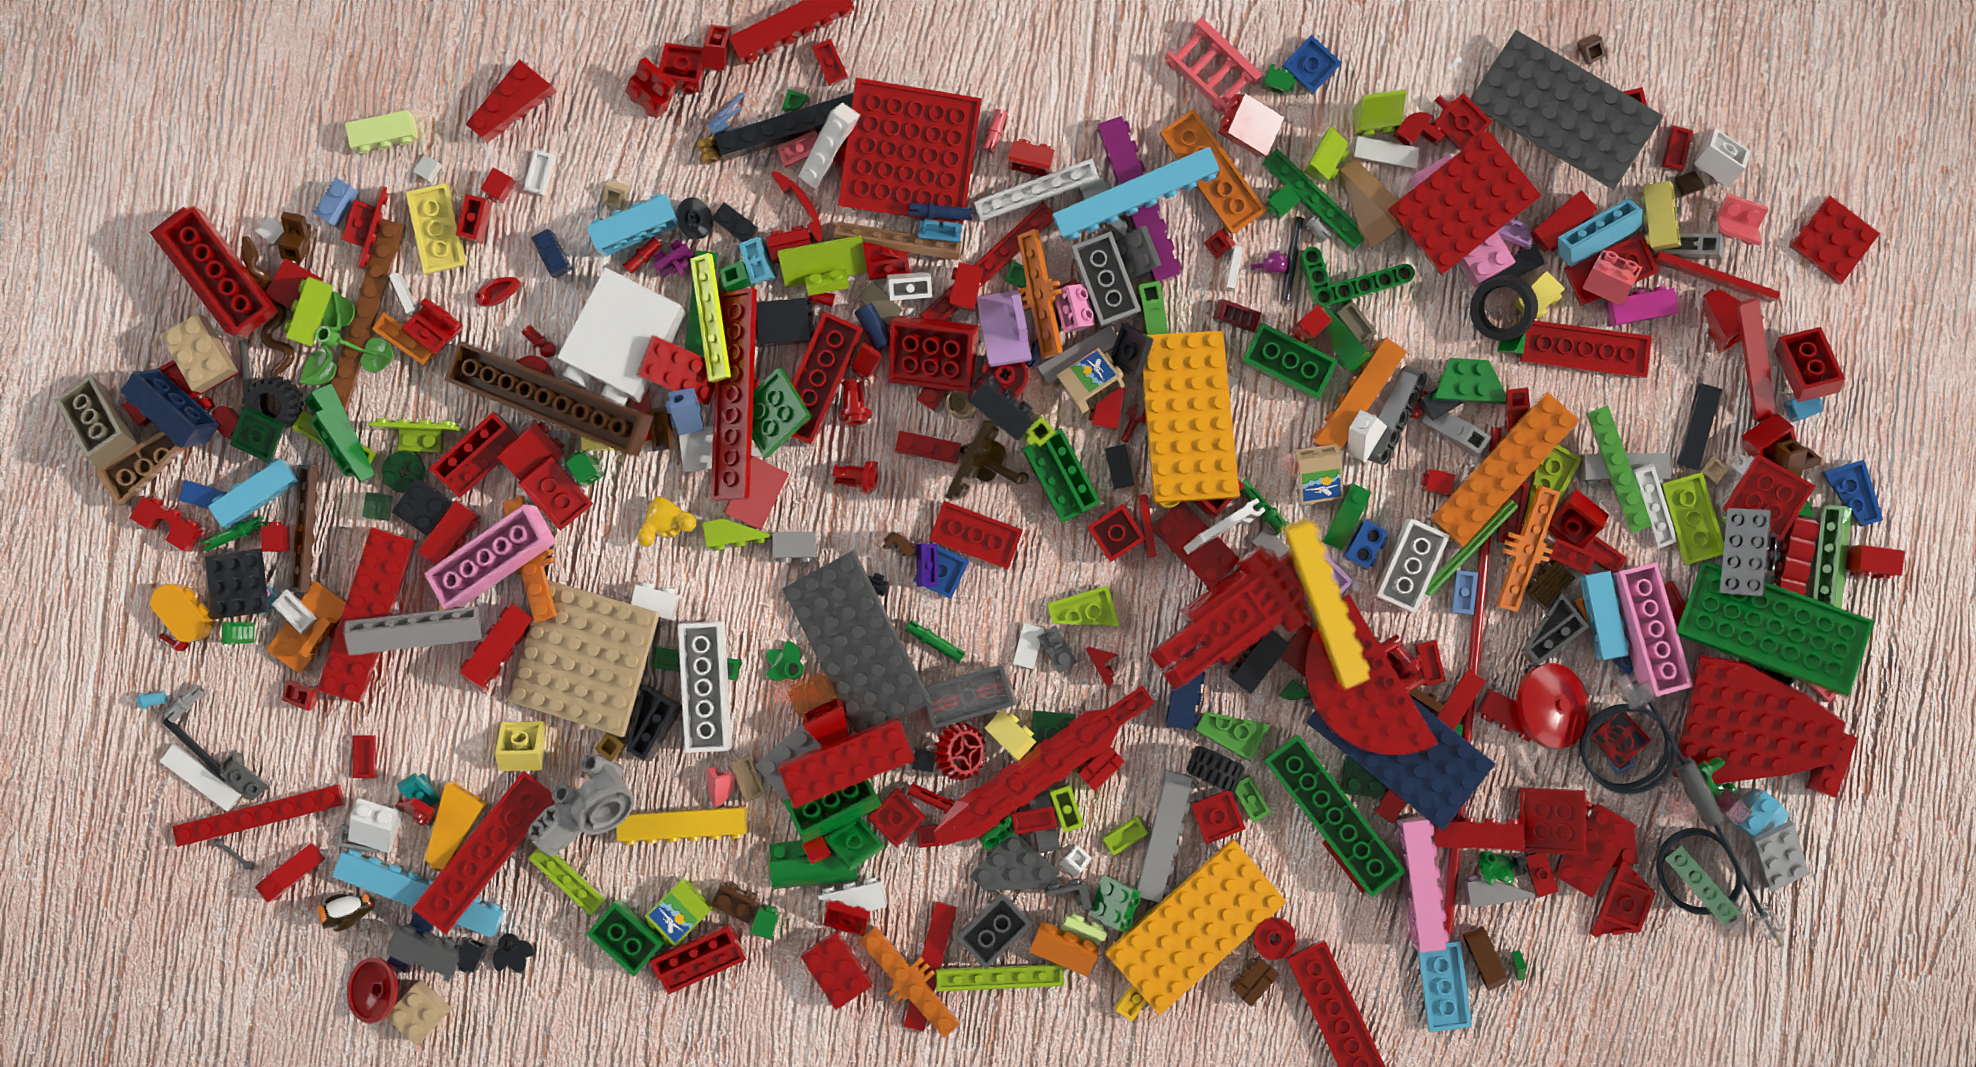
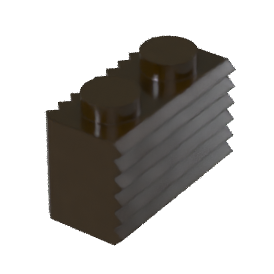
M1557 560L1546 562L1540 568L1542 572L1537 577L1533 576L1529 580L1525 591L1542 609H1547L1575 580V576Z

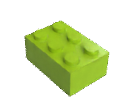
M307 277V280L302 279L298 292L302 293L300 300L296 299L291 309V312L295 313L293 320L289 319L284 329V332L288 333L286 338L311 347L314 345L315 334L321 325L334 285L312 277Z

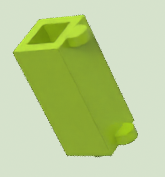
M1033 412L1035 423L1021 439H1026L1029 444L1035 443L1041 446L1056 432L1042 416Z

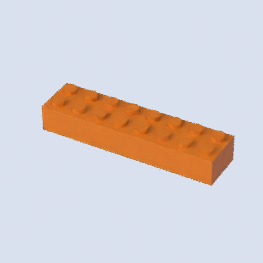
M1549 392L1542 394L1428 520L1440 531L1450 535L1449 539L1459 548L1464 547L1580 420Z

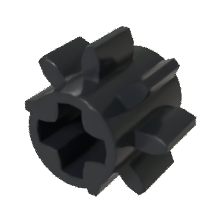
M874 573L873 577L868 575L877 595L884 597L888 582L884 581L885 576Z

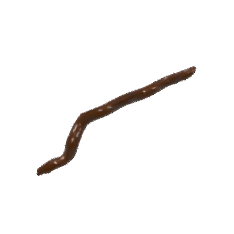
M249 236L242 237L241 245L243 262L246 264V269L249 273L259 280L258 285L265 292L271 283L270 274L256 266L258 260L256 247ZM269 298L279 312L264 325L260 337L266 347L283 352V359L270 372V377H281V373L293 363L295 351L289 344L272 338V333L284 323L287 314L282 304Z

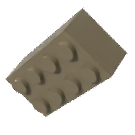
M92 375L55 399L85 458L100 469L137 445L107 387Z

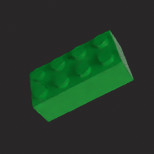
M1262 322L1258 326L1240 363L1316 401L1320 398L1338 360Z

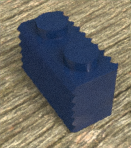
M546 229L531 237L545 267L554 279L572 271L573 267L570 266L571 264L568 262L569 260L565 252H563L557 237L551 230Z

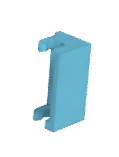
M756 237L739 243L751 284L760 285L764 281L777 280L765 239Z

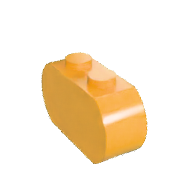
M166 584L154 591L150 601L151 609L178 641L196 642L206 638L213 626L212 617L208 614L210 612L203 603L198 602L195 598V592L190 587L180 584Z

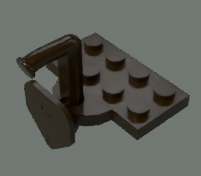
M983 420L972 442L961 447L960 451L964 458L944 495L946 499L953 501L966 497L971 488L969 483L973 478L989 482L995 478L996 474H999L1018 485L1028 482L1029 475L1026 472L1016 473L1002 465L1006 457V448L995 440L1000 429L992 420Z

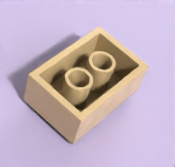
M195 314L160 335L193 391L202 393L238 372L210 321L203 315Z

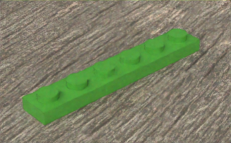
M1609 406L1586 413L1629 532L1633 533L1652 526Z

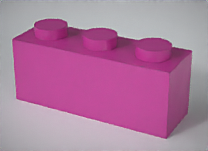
M1666 286L1653 288V292L1646 293L1645 289L1634 291L1632 296H1627L1622 306L1611 301L1605 302L1610 327L1668 317L1679 313L1674 288L1667 289Z

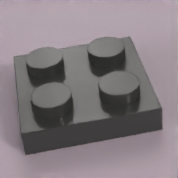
M1146 226L1139 227L1115 241L1130 281L1161 266Z

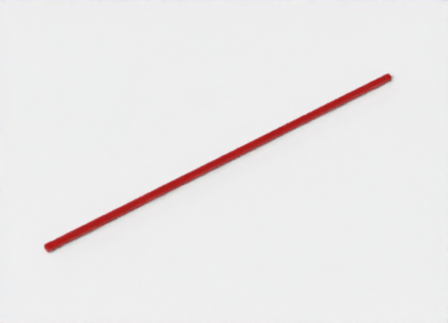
M1491 427L1489 452L1501 440V427ZM1491 535L1479 546L1477 566L1478 579L1467 668L1477 676ZM1475 699L1462 719V738L1470 744ZM1465 804L1455 815L1453 820L1462 821V817H1464ZM1450 848L1444 902L1446 921H1443L1444 930H1447L1448 934L1453 933L1461 848Z

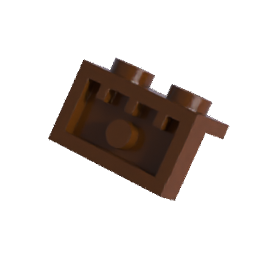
M891 532L883 539L885 544L882 547L884 549H889L893 544L897 543L895 548L902 556L912 557L916 553V548L902 532Z
M722 881L710 906L749 924L760 902V899L757 898L758 895L749 890L744 892L738 889V885L731 881L726 883Z

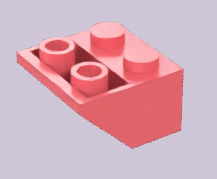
M1603 249L1583 289L1622 306L1642 267L1632 260L1623 259L1616 253Z

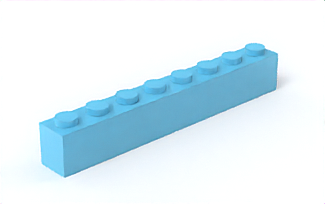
M1209 146L1053 213L1052 219L1062 241L1066 239L1072 241L1080 237L1079 234L1084 231L1091 233L1099 229V225L1105 222L1109 225L1118 221V217L1121 215H1133L1142 206H1146V208L1152 207L1158 203L1157 200L1163 197L1166 200L1177 195V191L1182 189L1189 191L1197 187L1196 183L1203 180L1205 183L1217 178L1216 175L1220 169Z
M352 848L341 852L332 875L334 878L410 907L414 906L434 881V879L425 880L421 878V874L409 871V873L402 871V867L398 865L381 863L382 860L374 856L365 857L361 851ZM478 896L456 924L492 938L497 934L506 910L501 909V905L495 902H483L481 897Z

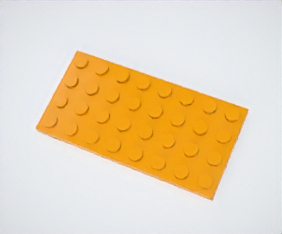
M1223 331L1148 335L1154 341L1142 372L1154 503L1239 498Z
M1232 838L1105 951V954L1160 1016L1250 936L1262 921L1269 919L1287 902Z

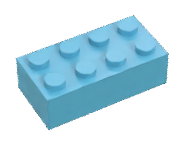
M656 194L650 197V201L634 203L626 211L618 210L611 213L609 218L593 220L591 225L587 226L596 251L603 257H607L679 226L676 210L666 194Z

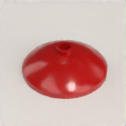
M378 957L366 958L360 961L350 974L347 984L348 1004L353 1015L364 1023H377L385 1019L392 1011L397 999V978L391 965L384 959Z

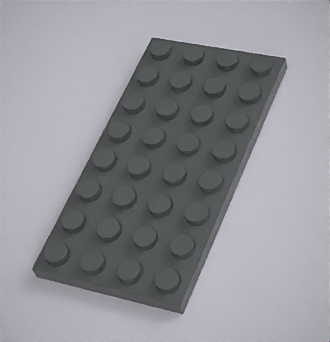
M1518 30L1514 31L1470 99L1490 118L1613 191L1664 117Z
M855 550L782 588L838 699L841 698L844 711L856 733L897 716L901 719L932 703Z

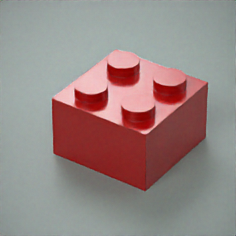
M1124 504L1116 507L1086 527L1109 563L1146 540Z
M1869 545L1848 546L1846 572H1850L1849 576L1854 577L1865 576L1876 580H1894V576H1903L1906 550Z

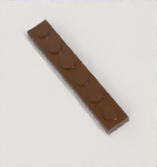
M300 465L291 591L309 593V587L312 583L310 570L313 564L312 545L315 541L313 529L316 522L315 503L318 499L316 492L319 480L318 465Z

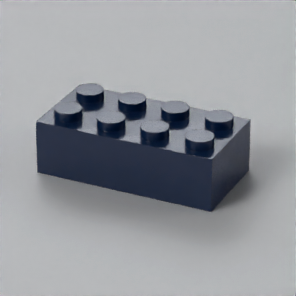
M160 369L132 372L119 391L130 404L135 405L144 417L156 424L157 429L167 434L178 447L187 448L207 444L221 425Z

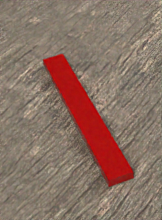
M1044 202L1040 203L973 265L984 268L980 288L1020 252L1018 235L1033 229L1039 230L1040 234L1053 222L1052 216L1054 212ZM947 289L920 314V317L946 321L959 308L949 306L950 300H946Z
M1467 669L1445 702L1443 709L1436 717L1452 730H1455L1486 681ZM1389 789L1374 812L1393 824L1406 805V802Z

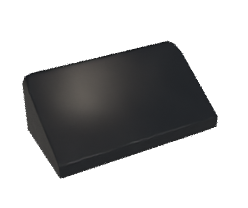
M1436 388L1421 397L1419 408L1430 419L1435 420L1465 402L1432 400L1433 393L1437 391Z

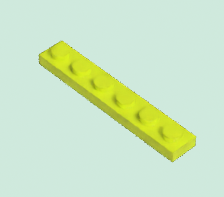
M707 253L691 258L690 261L708 381L716 382L730 378L731 375L713 255Z

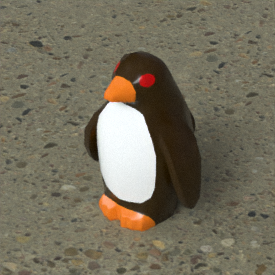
M366 893L361 897L337 894L325 900L326 904L323 906L318 905L317 909L323 930L333 928L334 932H339L350 928L372 911L375 907V900Z

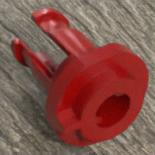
M856 379L842 381V386L844 387V410H841L838 414V419L851 427L863 425L872 417V410L865 408L864 394L861 389L862 381L856 383Z
M866 461L864 467L853 465L839 466V464H835L832 476L836 477L833 484L860 487L863 494L870 495L872 490H876L878 486V462Z
M1399 647L1387 654L1389 662L1399 673L1398 677L1402 681L1423 667L1420 663L1423 658L1418 655L1414 659L1403 647Z

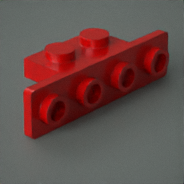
M385 186L379 188L374 206L354 199L350 207L341 240L361 247L356 263L358 268H363L370 259L368 249L375 242L377 233H374L376 224L380 225L383 216L380 210L382 204L386 205L389 193L386 192L387 187Z

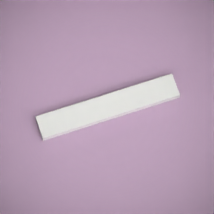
M1091 158L976 200L974 205L979 221L984 222L1097 181L1099 176L1094 161Z

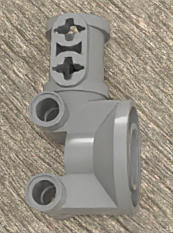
M592 753L586 754L581 761V768L584 772L590 773L593 778L585 782L580 789L565 784H558L553 789L552 797L556 803L545 809L529 827L528 835L532 842L544 853L555 856L561 849H565L582 831L586 834L596 835L610 831L621 824L631 813L635 801L632 793L621 778L623 768L620 764L613 761L610 762L608 759Z

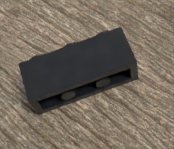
M1271 630L1267 635L1260 638L1253 647L1249 646L1243 652V660L1240 663L1236 662L1229 670L1231 675L1228 678L1247 693L1252 694L1289 647L1290 643Z

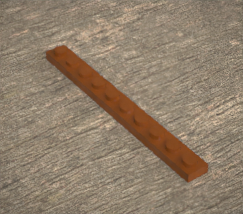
M386 219L382 220L356 302L355 315L345 337L346 342L366 349V344L371 337L372 328L375 324L405 229L403 224ZM343 345L337 363V370L331 384L334 386L347 414L362 366L361 357L364 353Z

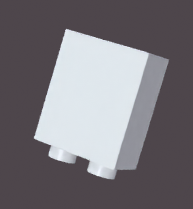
M605 267L557 356L563 365L567 367L563 376L584 388L587 387L590 379L605 386L601 396L625 405L628 398L640 403L651 381L637 376L636 373L651 336L654 335L672 343L687 316L686 312L680 304Z

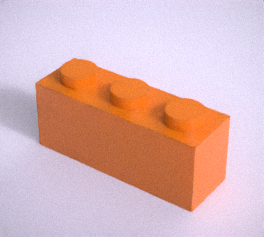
M1041 921L1031 941L1029 952L1088 977L1098 957L1100 946L1091 940L1080 938L1072 932L1057 928L1051 923Z

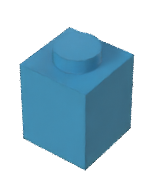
M1820 397L1799 403L1794 398L1783 403L1791 422L1800 421L1823 412Z

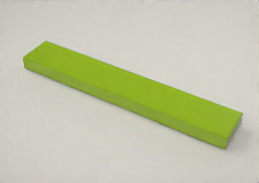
M1058 964L990 966L987 969L984 967L936 969L937 992L1064 986V967Z

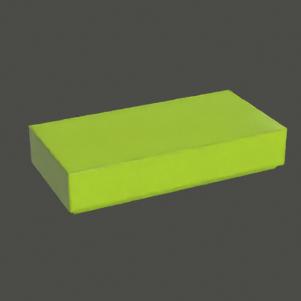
M1135 816L1103 836L1102 840L1112 856H1115L1149 833L1139 817Z

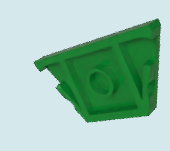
M1448 359L1444 366V373L1439 378L1437 391L1432 395V400L1505 404L1506 393L1490 361L1478 359Z

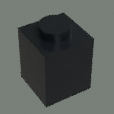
M916 746L915 761H913L912 769L933 773L934 760L936 759V754L933 752L935 750Z
M471 937L465 940L459 952L458 969L467 974L476 972L489 946Z

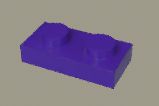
M916 544L917 587L938 586L937 544Z

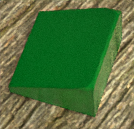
M1526 333L1511 340L1501 341L1497 351L1503 354H1523Z

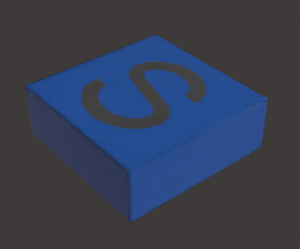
M1629 650L1628 655L1612 658L1611 660L1627 675L1634 670Z

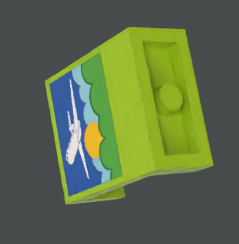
M684 877L645 917L647 918V924L654 930L657 928L662 934L661 938L668 945L672 944L675 947L714 907L710 906L711 904Z

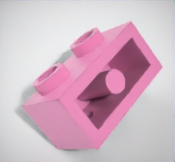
M1085 284L1069 285L1061 288L1062 294L1055 296V302L1063 332L1080 331L1095 325Z

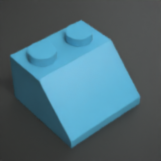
M1755 788L1729 822L1749 838H1753L1783 824L1790 814L1780 802L1766 791Z

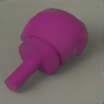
M1273 251L1268 254V258H1264V263L1250 264L1251 270L1265 268V273H1284L1287 270L1288 263L1286 255L1280 254L1279 251Z

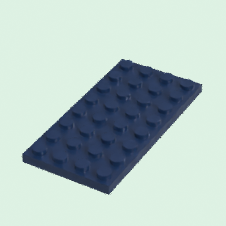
M1411 698L1438 744L1428 749L1405 755H1380L1358 749L1334 734L1321 720L1316 710L1306 721V724L1441 831H1444L1496 765V763L1413 698Z

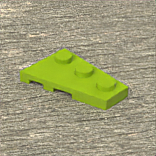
M1108 585L1047 603L1052 624L1120 626Z

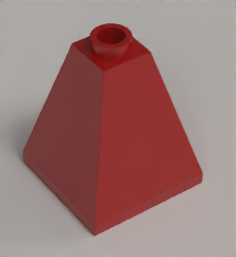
M1711 289L1703 295L1704 301L1702 306L1716 350L1720 354L1741 341L1736 304L1741 301L1721 289L1716 291Z
M837 697L802 714L804 729L821 746L849 736L841 698L838 699Z

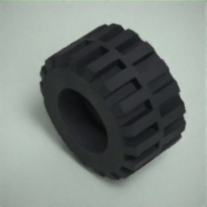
M274 376L256 381V383L249 386L248 390H245L244 395L246 397L242 398V403L245 406L285 424V428L294 425L299 417L298 415L302 412L300 407L304 406V401H300L302 393L296 391L298 389L296 384L291 385L292 381L289 379L284 380V377ZM268 393L276 396L280 402L278 416L272 414L266 406Z
M1203 746L1195 747L1186 767V771L1190 775L1228 792H1235L1245 770L1242 764Z

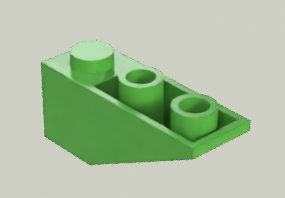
M1160 281L1138 285L1136 291L1146 335L1168 334Z

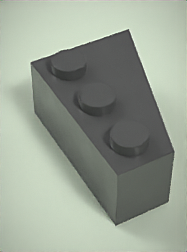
M1561 593L1555 599L1521 652L1533 667L1538 666L1589 628V626Z
M397 924L387 946V955L411 966L414 963L426 967L424 972L431 974L432 971L443 975V980L448 983L460 959L459 945H456L455 941L447 938L444 940L436 938V935L431 932L424 931L422 933L416 931L413 926L408 924L403 926Z

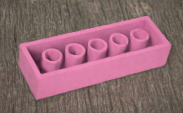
M1448 154L1414 174L1409 179L1411 186L1415 188L1452 159V156ZM1496 232L1458 263L1474 288L1513 265L1515 260L1498 232Z
M524 504L424 574L443 610L459 609L555 544L556 541L537 506Z
M1657 562L1612 573L1611 575L1615 577L1616 586L1614 587L1615 594L1620 600L1619 613L1625 623V628L1623 629L1624 636L1629 642V654L1639 688H1647L1651 697H1656L1693 687ZM1642 691L1643 699L1648 698L1646 692Z
M1420 815L1396 818L1395 827L1400 863L1406 871L1402 874L1412 946L1421 953L1447 949L1446 943L1449 942L1447 930H1444L1443 926L1446 916L1444 909L1440 905L1443 894L1441 887H1438L1437 883L1440 873L1438 866L1434 862L1437 851L1435 844H1432L1431 836L1434 835L1433 825L1429 823L1428 819Z

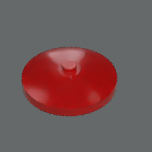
M1557 663L1535 666L1525 674L1518 688L1516 704L1518 717L1526 734L1535 743L1548 749L1567 748L1575 744L1584 734L1589 720L1588 696L1579 677L1568 667Z

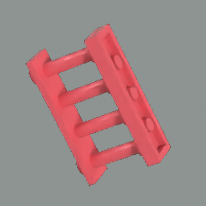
M1200 17L1194 25L1195 34L1175 55L1170 50L1166 53V64L1172 70L1176 69L1197 88L1212 103L1211 106L1216 112H1222L1225 115L1229 108L1227 103L1246 83L1251 82L1255 85L1260 80L1262 73L1204 18ZM1205 39L1210 44V49L1189 69L1181 60L1200 40ZM1216 54H1221L1226 59V63L1204 83L1197 74ZM1236 68L1241 73V77L1220 98L1212 88L1231 69Z

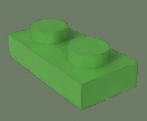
M1248 775L1241 779L1235 793L1251 821L1254 823L1272 813L1252 777Z

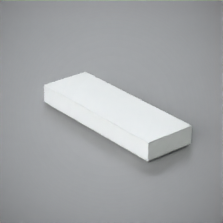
M1357 136L1353 158L1415 170L1420 148Z

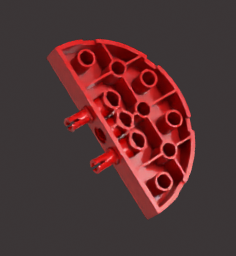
M1347 594L1341 598V601L1343 600L1347 606L1348 612L1346 616L1354 625L1355 632H1353V635L1362 647L1360 654L1369 666L1367 673L1370 679L1347 689L1340 685L1318 626H1316L1307 646L1304 670L1307 691L1317 714L1338 737L1348 744L1370 753L1405 755L1425 750L1438 744L1409 696V691L1426 683L1424 678L1415 682V679L1422 676L1417 671L1402 681L1387 658L1388 653L1403 646L1401 640L1392 644L1400 637L1394 634V636L1382 643L1377 642L1350 594Z

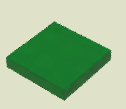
M860 817L824 838L826 845L849 871H852L884 849V844Z

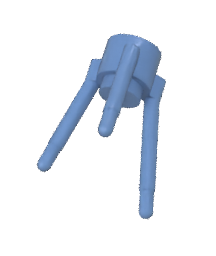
M742 92L707 123L714 136L744 127L740 126L726 130L729 128L726 120L735 115L741 108L737 107L728 114L726 113L745 96V92Z

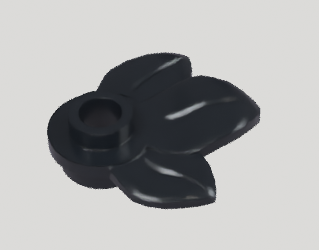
M513 933L504 934L500 937L498 949L493 954L495 970L499 972L508 965L515 972L522 974L526 967V957L534 955L533 947L529 942L519 940ZM507 940L512 941V947L506 945Z

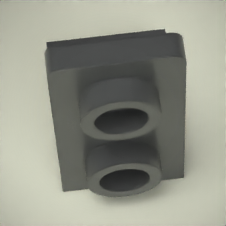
M235 750L220 763V776L249 799L254 800L267 788V783L243 765L242 755Z
M1081 878L1070 880L1069 884L1063 886L1060 883L1048 885V889L1044 890L1045 896L1079 890L1078 893H1075L1078 906L1082 905L1083 910L1092 909L1086 881H1081Z

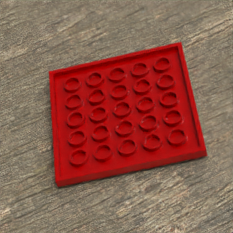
M856 77L851 109L860 116L853 130L847 136L838 206L924 219L926 217L908 216L909 202L920 204L932 202L933 205L966 208L982 98ZM932 217V219H927L939 222L956 223V221H958V224H962V226L964 224V220L934 217Z

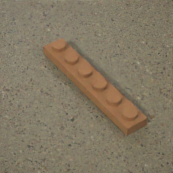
M837 222L833 240L860 235L862 242L907 253L945 258L947 260L959 259L962 241L959 243L918 238L919 234Z

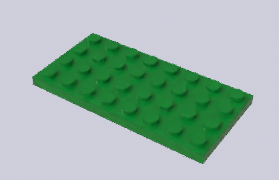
M1704 560L1702 561L1676 633H1678L1679 637L1849 698L1875 620L1765 582L1764 596L1721 593L1722 567Z

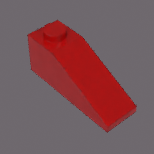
M311 843L254 887L264 900L270 903L277 900L326 858L314 843Z

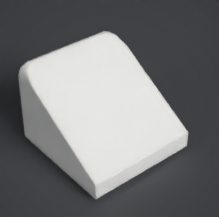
M424 154L413 172L432 183L442 165Z
M1076 844L1060 861V865L1072 876L1076 877L1092 858Z

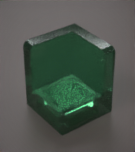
M366 492L362 516L389 521L393 496Z

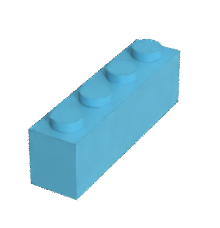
M1630 198L1624 200L1558 237V255L1571 267L1642 228V209Z
M281 458L273 459L270 463L266 464L267 467L265 469L253 472L248 476L249 479L247 481L235 484L230 488L231 491L226 495L221 494L212 500L213 503L208 508L222 528L229 529L299 483V478L286 460Z
M1611 571L1579 576L1596 659L1606 660L1628 655L1629 642L1624 636L1623 629L1625 628V623L1619 613L1620 600L1615 594V577L1611 575Z

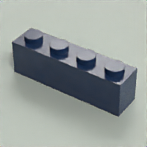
M1206 672L1199 673L1177 689L1171 687L1165 721L1166 726L1192 731V727L1197 725L1198 714H1195L1196 705L1200 706L1202 693H1199L1200 684H1204Z

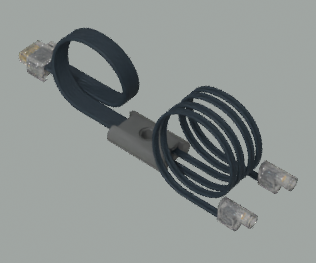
M1621 668L1610 671L1609 675L1623 702L1626 701L1627 704L1607 707L1588 721L1585 732L1580 738V753L1590 774L1602 787L1618 794H1638L1649 791L1661 784L1674 767L1688 798L1694 805L1702 822L1705 823L1706 827L1714 826L1718 833L1716 835L1712 831L1703 828H1687L1674 833L1662 844L1657 855L1656 870L1666 894L1677 906L1687 912L1697 915H1713L1707 907L1692 906L1675 897L1669 890L1663 874L1664 858L1668 850L1677 841L1693 835L1710 837L1722 845L1735 868L1736 883L1728 898L1735 904L1742 893L1744 885L1755 905V908L1750 909L1749 913L1764 938L1768 937L1775 949L1785 945L1779 933L1783 929L1773 910L1769 908L1767 903L1760 905L1741 869L1738 859L1718 824L1724 820V816L1707 782L1702 777L1694 760L1692 761L1690 756L1684 758L1681 756L1674 738L1653 700V691L1648 682L1646 681L1638 685L1636 676L1629 679L1627 674H1623ZM1648 703L1652 711L1645 707H1642L1641 705ZM1624 712L1646 714L1658 722L1664 735L1665 749L1658 766L1644 778L1631 783H1612L1596 775L1587 759V744L1594 729L1601 722L1616 714ZM1670 745H1671V757H1670V761H1669L1668 766H1667L1666 769L1664 770V772H1663L1657 779H1655L1654 781H1652L1651 783H1649V784H1647V785H1644V784L1648 783L1649 781H1651L1652 779H1654V778L1662 771V769L1664 768L1665 764L1667 763V760H1668V757H1669V753H1670Z

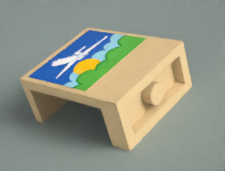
M1097 348L1056 375L1062 388L1082 414L1090 410L1085 400L1116 381L1121 388L1125 387L1122 380L1124 377L1122 371L1118 366L1114 368L1112 365L1114 362L1107 352L1103 354L1100 348Z
M1337 444L1295 450V459L1299 465L1300 490L1297 491V496L1301 505H1312L1316 502H1333L1337 499H1343L1342 454Z

